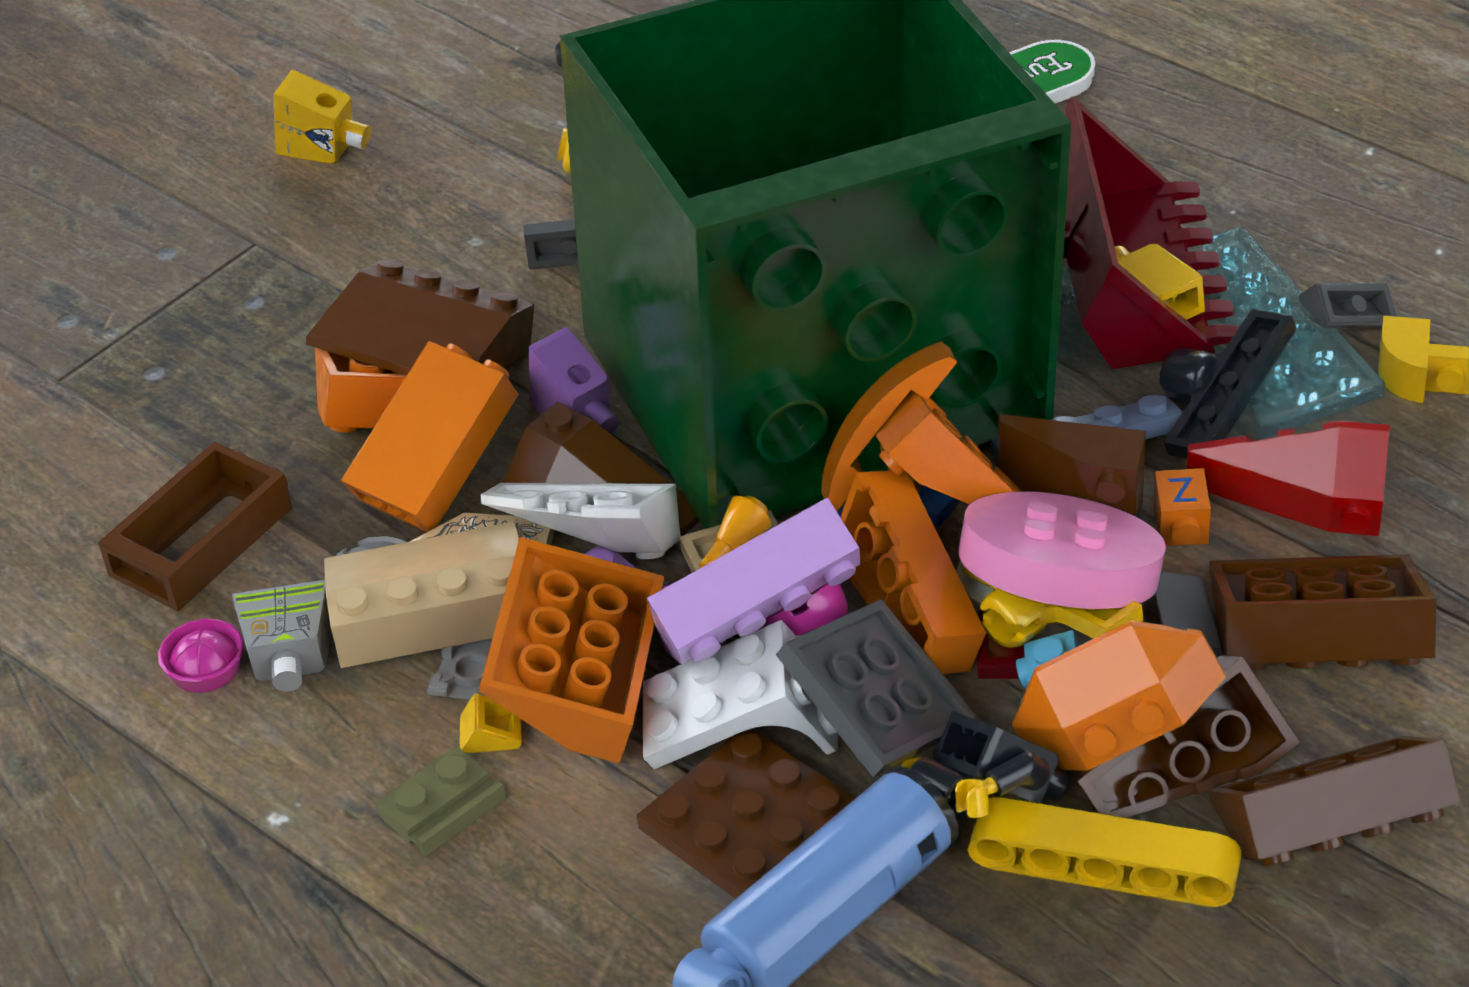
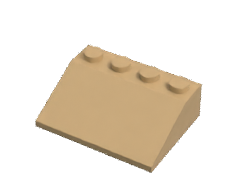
M515 522L324 558L325 589L330 626L340 667L345 668L492 639L519 541Z

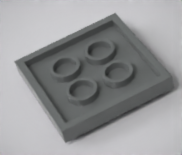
M882 599L786 642L776 654L794 680L799 683L822 712L825 719L834 727L873 778L938 744L952 711L973 719L977 718L975 713Z

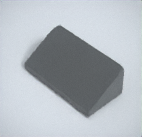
M1316 283L1298 296L1301 304L1323 328H1382L1383 316L1397 317L1387 283Z
M1161 571L1158 590L1154 597L1162 625L1185 631L1187 629L1201 630L1215 656L1223 654L1202 578Z

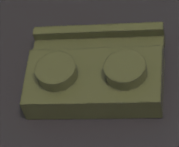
M456 745L379 799L375 804L378 816L407 842L417 845L420 853L426 857L504 801L506 794L504 785L500 781L494 782L490 778L488 771Z

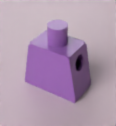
M564 327L529 346L530 404L540 414H543L558 401L593 419L607 432L612 434L619 425V419L610 410V380L567 327Z

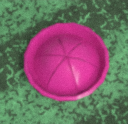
M204 618L187 622L174 629L162 641L158 651L159 665L178 687L188 692L204 693L217 690L228 684L238 673L244 651L243 635L234 625L219 619Z

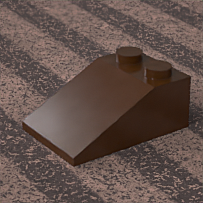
M1000 414L998 421L999 468L1023 492H1044L1083 498L1117 508L1140 518L1143 503L1146 431Z

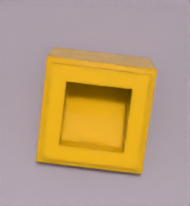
M474 693L460 716V749L465 753L519 749L522 744L521 719L487 696Z

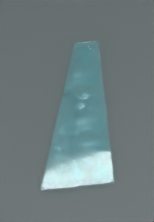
M1243 226L1214 235L1211 244L1203 245V251H1215L1220 259L1219 267L1208 269L1209 275L1224 276L1227 283V290L1225 292L1215 293L1217 300H1230L1233 304L1234 315L1223 318L1225 325H1237L1240 327L1250 310L1257 309L1290 315L1293 317L1297 328L1249 402L1260 440L1276 435L1278 430L1296 428L1383 397L1385 382L1335 328H1323L1299 301L1298 296L1303 292Z

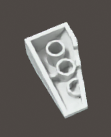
M499 483L481 494V504L616 552H636V558L639 559L662 557L665 555L666 550L680 541L676 484Z

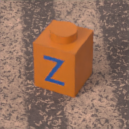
M1204 468L1155 471L1153 507L1157 532L1162 536L1165 545L1209 544L1211 507Z

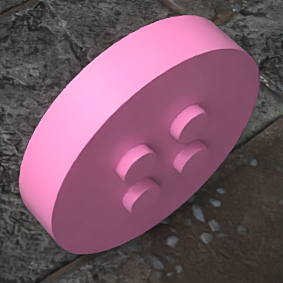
M1006 492L982 497L967 507L958 555L963 565L975 576L1011 594L1058 606L1110 609L1126 607L1133 600L1138 603L1144 602L1156 593L1166 545L1162 536L1146 522L1129 513L1102 503L1053 493Z

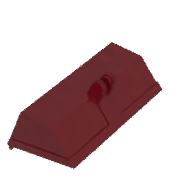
M1071 97L1065 108L1066 116L1072 122L1063 259L1067 258L1081 324L1111 369L1164 361L1171 351L1181 347L1215 354L1214 346L1228 344L1239 327L1237 325L1208 326L1207 321L1233 316L1234 308L1230 300H1204L1205 312L1185 320L1118 263L1115 251L1116 246H1123L1131 253L1147 245L1158 244L1195 271L1219 267L1220 259L1217 252H1188L1187 249L1188 247L1211 244L1213 242L1211 229L1181 227V224L1205 220L1207 218L1205 207L1200 204L1175 205L1174 202L1199 197L1200 189L1198 183L1185 181L1169 182L1074 97ZM1201 275L1204 295L1225 292L1227 290L1224 276Z

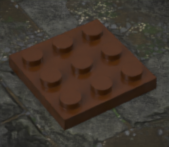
M751 728L728 739L637 814L638 828L736 899L856 798Z

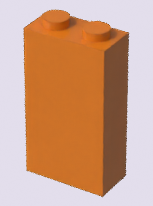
M428 341L341 479L342 483L360 502L425 532L436 528L519 395L508 379L510 376L509 372L493 361L486 360L482 364L473 360L470 354L454 344H448L445 348Z

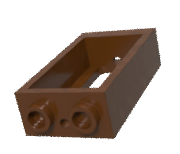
M214 441L98 542L108 576L179 611L292 509L287 487L288 482L284 473L274 466L264 465L248 457L240 450H233ZM233 496L243 501L175 562L160 555L223 498Z

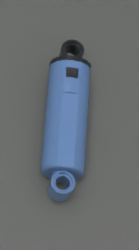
M932 756L919 759L910 769L903 766L890 769L704 926L700 935L702 948L691 951L680 961L674 974L673 987H790L954 844L958 838V824L965 821L968 817L967 810L963 812L956 811V786L961 780L975 778L953 769L950 765Z

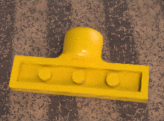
M961 562L964 575L994 589V591L985 596L980 604V608L983 611L989 609L983 614L982 624L995 642L1007 648H1016L1024 645L1043 632L1047 624L1055 622L1065 624L1093 639L1129 621L1143 622L1142 604L1134 600L1127 604L1126 607L1110 609L1074 608L1038 602L1011 594L986 583L971 573Z

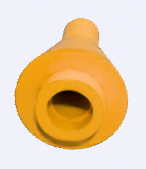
M752 496L732 497L714 540L715 544L698 564L699 568L704 567L771 528V520L768 516L769 511L760 500Z

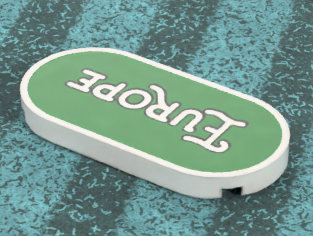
M1046 40L1009 52L1055 104L1081 94L1092 84L1095 59L1089 50L1074 42Z

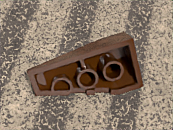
M558 401L526 427L503 480V483L672 484L593 419ZM676 487L680 536H683L700 520L686 500L683 492Z
M1219 656L1217 659L1226 674V678L1184 725L1097 767L1084 771L1074 781L1096 813L1128 818L1165 806L1168 802L1192 794L1207 792L1216 786L1259 775L1299 745L1300 742L1244 658Z

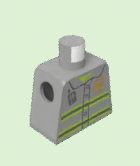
M325 580L232 594L255 679L259 681L272 680L274 688L279 691L290 692L301 686L302 675L318 673L326 668L332 630L326 598Z

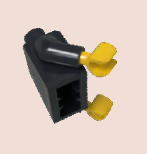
M952 711L937 748L932 751V757L950 765L953 769L975 778L961 780L958 782L955 790L956 811L963 812L967 810V815L971 818L983 817L989 814V794L1000 797L1008 792L1030 802L1040 803L1044 796L1052 800L1059 799L1064 794L1068 785V773L1056 767L1059 761L1058 754L998 727ZM923 757L910 758L904 761L901 766L910 769L916 761Z

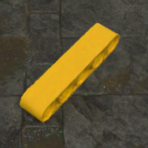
M1003 797L988 798L989 814L976 818L968 846V853L972 860L988 869L1206 907H1220L1232 901L1242 855L1241 847L1235 840L1219 833Z

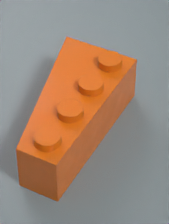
M892 470L856 472L840 516L858 545L860 552V565L855 567L856 572L849 580L867 605L880 599L883 600L942 674L970 672L986 631L909 474L904 471L898 476Z

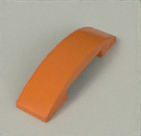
M943 342L925 347L892 367L864 393L847 415L832 443L822 477L821 493L823 498L828 497L836 511L847 500L856 472H863L857 459L858 455L902 400L912 390L927 401L956 365L957 361L953 353Z

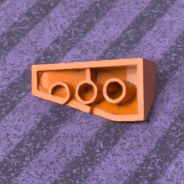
M315 348L317 405L324 426L343 433L354 432L357 428L375 427L407 375Z
M911 390L875 434L884 448L879 456L898 476L906 471L919 484L967 504L993 494L1023 492L999 467L996 466L993 470L991 469L993 465L967 434L960 439L962 437L960 432L946 418V413L930 397L926 401Z

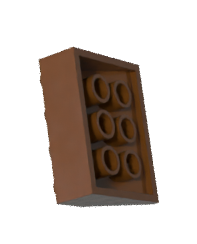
M384 258L356 274L307 334L306 345L404 375H408L428 341L445 348L448 344H454L465 350L477 362L484 364L486 360H490L505 368L529 355L534 304L519 300L518 295L512 292H491L479 288L480 285L474 281H453L441 277V273L436 270H415L405 267L404 263L398 259Z
M1409 554L1209 561L1210 579L1223 656L1243 657L1251 670L1262 669L1265 667V663H1285L1292 668L1305 669L1316 666L1317 662L1337 661L1338 664L1346 667H1361L1367 665L1368 660H1389V662L1396 665H1415L1420 662V659L1435 658L1436 598Z

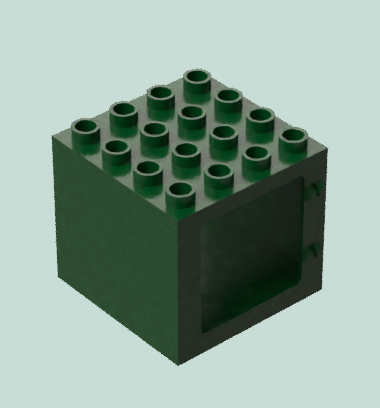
M694 0L560 35L584 337L705 529L721 525L729 503L734 496L755 497L767 507L768 511L771 510L774 516L824 500L821 487L826 460L832 443L852 408L864 393L892 367L919 350L938 342H943L950 348L957 363L931 394L930 398L946 413V418L962 435L960 439L967 434L982 451L991 448L990 437L999 436L998 421L1000 414L1047 420L1053 419L1072 122L962 0ZM874 435L857 457L863 472L888 471L886 463L879 456L881 453V443L876 435Z

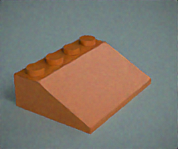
M519 537L478 691L569 751L619 764L633 726L655 624L647 598L662 590L665 576Z

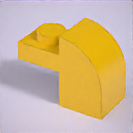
M1383 316L1378 374L1381 382L1389 391L1403 399L1418 403L1424 402L1425 391L1469 395V347L1429 344L1431 319Z

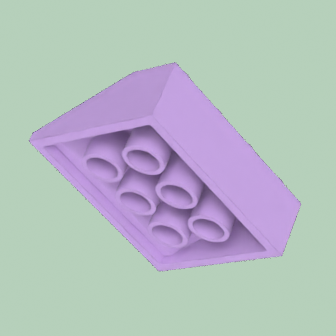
M828 497L648 597L647 600L662 647L667 654L681 665L691 659L694 662H700L711 657L721 648L720 643L736 634L740 637L750 635L760 629L766 623L765 618L782 608L784 611L794 610L807 602L811 597V592L827 583L830 586H835L849 579L856 572L855 567L860 565L859 547Z

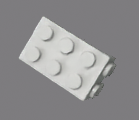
M780 620L722 646L714 655L703 661L694 662L692 659L643 681V759L655 770L742 731L760 726L792 728L809 736L827 755L838 751V732L825 719L822 712L776 656L777 652L786 642L801 635L796 636Z

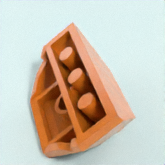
M1129 621L1035 667L1019 710L1012 721V728L1018 737L1058 754L1059 761L1056 767L1063 770L1088 771L1184 725L1226 678V674L1201 630L1187 629L1185 631L1166 625Z

